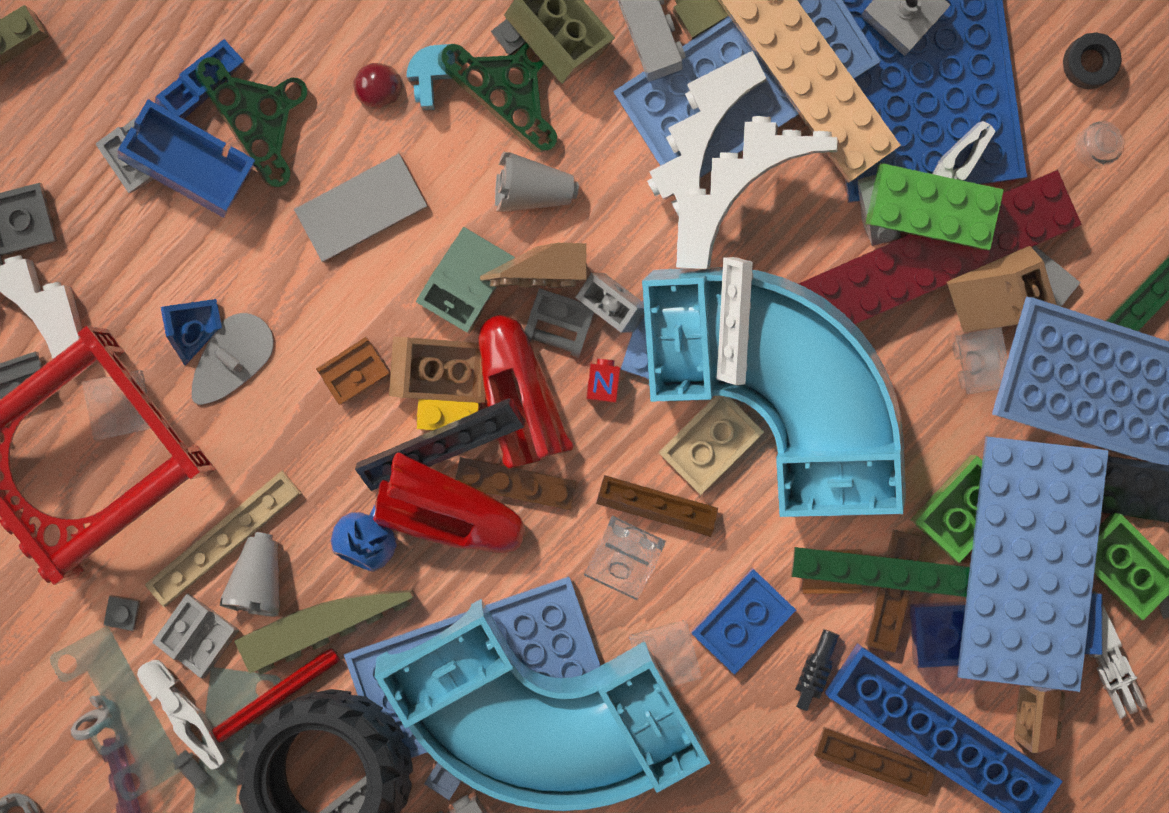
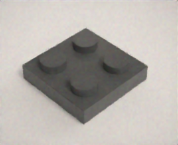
M42 183L0 193V256L57 241Z

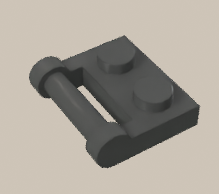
M539 288L525 333L530 342L535 340L571 352V356L579 358L594 312L582 302ZM538 320L577 332L575 341L537 329Z

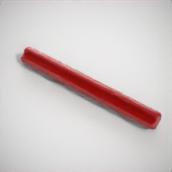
M329 648L213 728L212 733L217 742H224L340 661L337 652L333 648Z

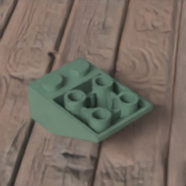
M463 227L432 273L416 303L470 334L497 288L491 287L490 281H480V276L515 257Z

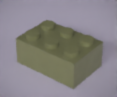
M514 0L504 14L505 18L562 84L602 55L615 39L584 0Z

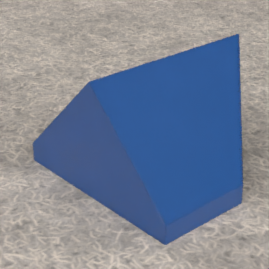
M216 299L160 307L166 337L185 366L211 337L222 328Z

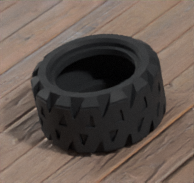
M335 689L321 692L314 691L300 696L264 717L263 721L251 731L243 745L244 753L238 761L237 785L242 784L239 801L243 812L310 813L292 794L286 776V759L292 742L300 732L322 730L335 734L349 743L363 763L367 787L364 802L358 813H400L407 805L412 788V783L409 779V775L413 772L411 752L409 747L401 740L405 736L391 716L381 713L380 711L383 708L365 696L351 695L350 691Z

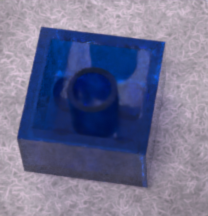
M966 601L910 604L912 655L915 666L918 668L959 666Z

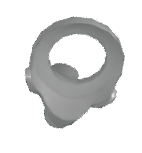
M102 695L91 696L89 698L90 702L98 709L92 710L80 717L71 728V736L75 740H86L97 735L104 728H110L114 721L115 703ZM98 719L90 728L82 731L78 730L82 723Z

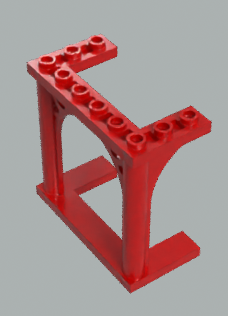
M84 327L77 333L80 336L78 340L0 399V433L2 432L5 437L4 442L0 443V453L2 455L0 470L4 474V479L0 482V517L2 518L0 523L9 534L12 535L14 533L21 542L19 548L27 558L34 559L39 566L37 570L40 576L47 583L52 582L53 585L74 579L85 571L80 565L83 560L189 478L191 480L206 477L216 470L198 446L187 447L121 363L118 357L124 354L125 351L106 328ZM98 360L172 457L100 512L80 519L57 518L35 508L19 491L10 467L12 440L17 428L32 410ZM14 496L20 499L17 505L12 500ZM32 517H37L41 522L38 531H36L35 523H30ZM51 524L57 525L60 530V539L55 546L48 545L45 540L46 529ZM74 526L78 529V532L70 534L73 538L68 541L69 533L67 528Z

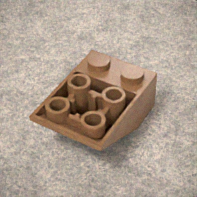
M558 242L536 246L481 275L480 281H490L491 287H508V285H519V287L525 288L547 286V288L575 287L576 281L586 280L587 243Z
M1031 246L947 282L964 333L1017 325L1026 297L1036 298L1057 305L1044 261Z

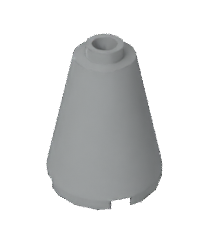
M504 151L502 153L499 165L504 166V169L501 170L500 174H497L495 185V206H498L496 211L508 212L570 205L572 199L577 198L579 184L574 181L573 175L511 152Z
M255 532V537H248L220 598L219 606L238 611V609L248 611L249 614L278 616L280 610L278 542L272 540L273 535Z

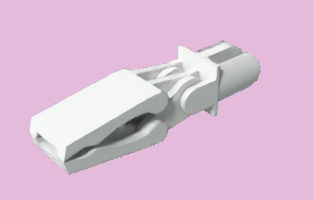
M984 121L977 123L942 156L932 174L962 181L966 179L994 135V128ZM974 141L971 153L960 168L953 170L955 158L959 152Z
M1103 606V654H1089V656L1096 659L1099 666L1097 667V672L1104 685L1103 688L1108 691L1118 716L1122 719L1126 717V712L1116 690H1118L1130 714L1136 713L1137 707L1127 685H1129L1138 706L1143 710L1147 708V705L1135 681L1137 677L1134 675L1127 658L1121 655L1119 650L1122 647L1121 641Z
M152 660L143 664L138 669L137 676L140 683L152 697L150 701L157 698L160 700L162 709L166 712L173 725L174 732L211 770L221 766L229 755L222 743L217 742L212 733L213 727L202 709L197 708L183 692L175 687V684L180 680H176L167 667L159 660ZM190 723L195 724L201 730L207 745L203 744L190 729Z

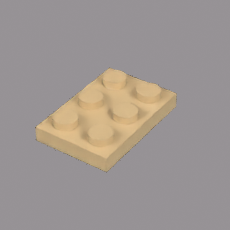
M715 396L658 453L701 495L764 431L730 397Z

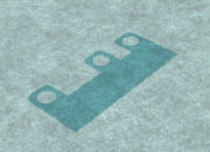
M108 626L51 655L50 663L62 682H68L88 671L111 714L110 718L93 726L89 731V736L98 753L107 755L127 744L136 762L114 775V783L124 800L131 801L181 772L179 769H174L175 764L172 761L178 755ZM66 654L73 656L77 662L75 671L69 674L63 673L58 667L59 658ZM105 727L111 728L116 735L114 744L109 747L102 746L97 739L99 730ZM127 773H134L140 779V786L135 792H127L122 786V778Z
M213 667L210 672L205 711L211 726L215 728L247 706L248 703L257 699L259 696L256 694L255 688L258 682L269 680L276 686L281 682L280 678L270 674L259 675V673L255 672L249 674L247 671ZM250 723L224 742H221L229 755L221 766L211 770L199 758V765L209 777L195 788L192 813H243L241 804H235L238 787V761L242 753H244L243 745L251 731L258 724ZM202 734V743L207 745L206 739Z

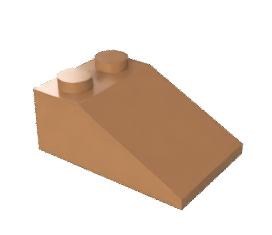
M393 337L389 396L485 403L481 366L482 357L479 343Z
M1020 685L1014 739L1032 753H1040L1054 748L1056 739L1061 737L1062 723L1058 721L1059 710H1063L1065 705V693L1060 689Z

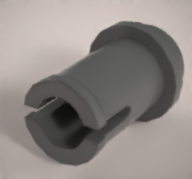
M185 749L172 761L175 764L174 769H179L193 787L197 788L209 775L192 757L194 755L193 752L189 753Z

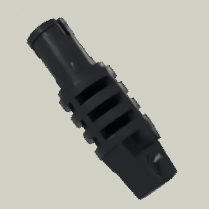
M823 629L814 653L808 655L795 690L802 692L796 706L797 708L808 711L812 698H821L833 667L831 657L840 636L839 634Z

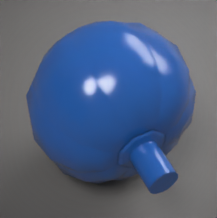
M375 504L370 515L362 512H350L341 517L333 528L330 541L332 551L336 556L371 572L383 568L394 555L397 545L394 532L390 528L378 525L373 520L376 510Z

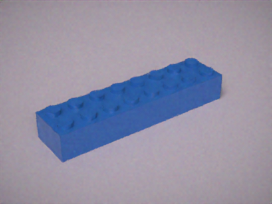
M858 643L825 690V694L830 699L1001 813H1042L1063 782L1055 774Z

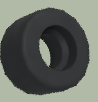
M1098 32L1087 33L1072 42L1065 51L1063 58L1064 73L1069 81L1077 87L1087 90L1099 88L1113 80L1119 72L1122 62L1121 50L1117 43L1108 35ZM1096 50L1103 58V65L1099 71L1088 72L1081 64V57L1085 51Z

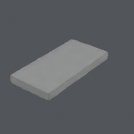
M398 153L295 208L294 211L321 261L325 262L428 206L402 157Z

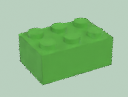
M970 455L910 519L952 560L958 563L972 550L983 461L977 455Z
M1114 512L1110 514L1099 527L1094 578L1133 617L1144 620L1169 595V561L1122 514Z

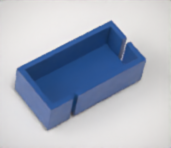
M149 99L136 118L134 128H130L118 149L119 160L223 218L226 216L255 163V159L232 146L228 151L227 158L222 156L225 150V142Z

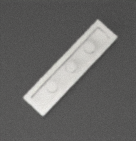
M735 257L723 258L717 379L733 385H742L746 382L753 262Z

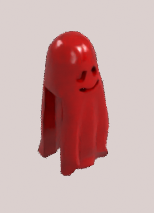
M497 315L491 317L480 328L478 338L487 405L489 407L511 398L526 420L524 428L497 439L503 453L502 460L507 468L521 467L539 462L540 458L571 451L574 445L565 432L551 390L522 325L517 320L508 316ZM512 372L515 373L516 379L518 381L522 403L516 391V387L512 377Z
M396 453L392 460L390 481L382 480L379 485L378 496L375 501L376 510L373 520L378 525L454 548L479 550L496 554L514 552L519 549L524 540V524L521 517L515 511L491 496L415 461L402 453Z

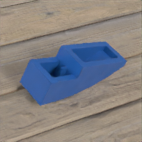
M223 39L182 71L176 81L155 97V103L184 119L209 98L196 76V67L201 60L207 57L219 59L230 76L244 63V60ZM206 63L204 64L206 70L202 73L205 78L208 76L213 78L216 84L210 87L214 91L226 80L223 77L222 80L218 81L214 74L218 70L215 65L210 67Z

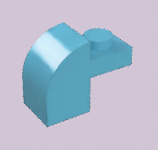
M450 44L425 47L419 50L409 62L407 79L409 82L419 81V85H414L415 103H420L422 110H435L433 80L452 79L438 64V54ZM455 52L452 54L446 53L449 56L447 62L450 65L455 63Z

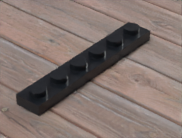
M508 398L357 462L355 470L369 490L373 491L379 488L382 480L390 481L392 460L396 453H402L430 467L522 429L525 426L526 420L512 399Z

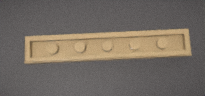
M282 470L148 581L145 586L162 607H166L302 492Z

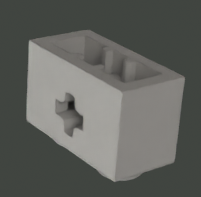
M591 273L575 297L621 333L634 332L645 316L644 302L606 273Z

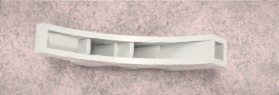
M753 51L687 84L690 90L685 93L688 102L693 110L699 108L700 112L668 128L671 135L666 138L673 152L680 151L681 156L649 171L652 178L647 180L655 197L661 194L663 200L675 195L676 200L671 203L678 217L680 194H688V188L700 189V173L705 151L716 127L728 110L746 93L766 81V76Z
M755 116L752 117V122H745L743 159H738V153H720V158H712L710 195H706V189L688 188V194H680L676 267L710 269L713 245L720 225L732 204L742 192L768 170L788 160L813 153L838 152V138L832 137V132L813 131V136H801V131L783 130L782 135H777L778 125L771 123V117Z
M22 255L5 259V264L3 265L0 256V293L15 302L33 320L46 340L52 358H55L80 338L77 333L83 329L71 287L61 286L60 282L44 285V291H41L32 260L23 259Z

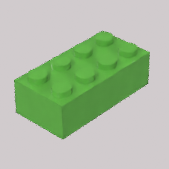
M879 164L865 224L990 250L1004 189L888 164Z

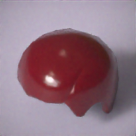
M382 63L365 65L358 71L353 81L355 96L361 104L371 108H382L396 102L402 89L400 75L393 67Z

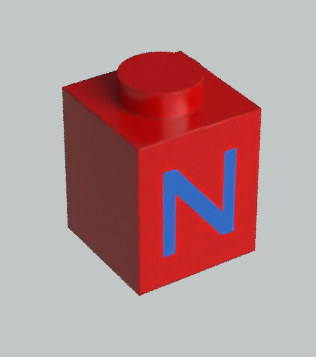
M597 358V364H590L586 399L616 403L620 367L614 366L615 360Z

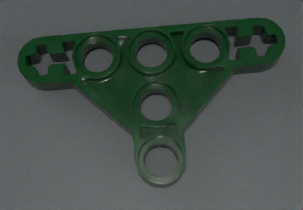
M528 43L524 44L515 55L473 57L458 44H450L443 48L438 54V64L441 69L536 152H546L555 146L557 133L541 117L537 72L545 63L541 59L539 62H532L528 59L527 49L530 47ZM455 52L458 55L456 61L460 65L457 63L450 65L447 62L449 56L446 53L452 54ZM466 63L470 64L461 75L458 73L462 69L461 66ZM515 68L521 71L523 75L521 84L517 85L509 80V71ZM470 71H477L482 75L483 81L481 86L475 87L469 83L468 74ZM495 90L502 92L505 97V103L501 107L495 106L491 102V93ZM517 110L524 112L527 116V123L523 127L514 123L513 114ZM535 122L537 126L533 130L538 134L545 132L547 134L545 139L548 144L543 143L540 145L537 142L540 137L534 131L527 134L526 130L530 129Z
M207 57L201 60L196 67V76L246 155L255 159L254 167L263 181L271 187L285 185L290 179V169L280 154L289 110L306 99V84L301 79L292 77L272 87L231 77L221 61L214 57ZM206 63L210 67L214 65L217 67L218 70L214 74L218 81L224 77L227 82L219 85L214 91L210 87L216 84L211 76L205 78L202 73L206 70L204 66ZM289 83H295L301 89V95L297 100H291L286 96L285 88ZM222 89H230L234 93L235 101L232 105L225 106L219 101L218 95ZM264 99H271L276 104V111L271 116L261 112L260 104ZM240 114H245L251 119V128L246 132L238 130L235 125L236 117ZM256 140H262L268 146V152L264 157H257L252 152V144ZM274 155L276 160L271 161L275 169L281 168L283 170V173L280 175L282 180L280 182L277 179L271 180L269 178V175L272 173L271 168L268 164L262 168L260 162L266 161Z

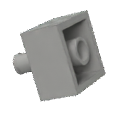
M873 0L863 11L861 17L905 56L949 8L950 4L945 0Z

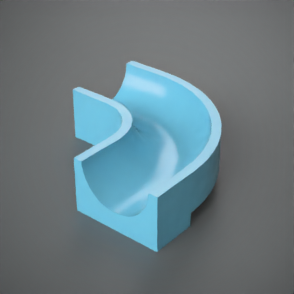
M723 267L653 270L642 280L651 402L711 400L713 396H725L742 401L755 409L770 426L777 444L776 464L780 517L903 514L906 500L904 438L896 393L887 370L877 352L861 330L843 312L825 298L802 285L780 276L752 270L746 382L742 385H733L717 379Z
M480 599L471 604L467 613L456 623L432 639L410 650L398 654H388V652H385L376 658L375 678L405 729L409 727L423 748L453 776L470 787L498 800L539 810H587L633 798L652 788L658 793L710 764L700 737L693 730L680 709L645 641L586 674L571 678L548 677L531 670L515 656L485 603Z

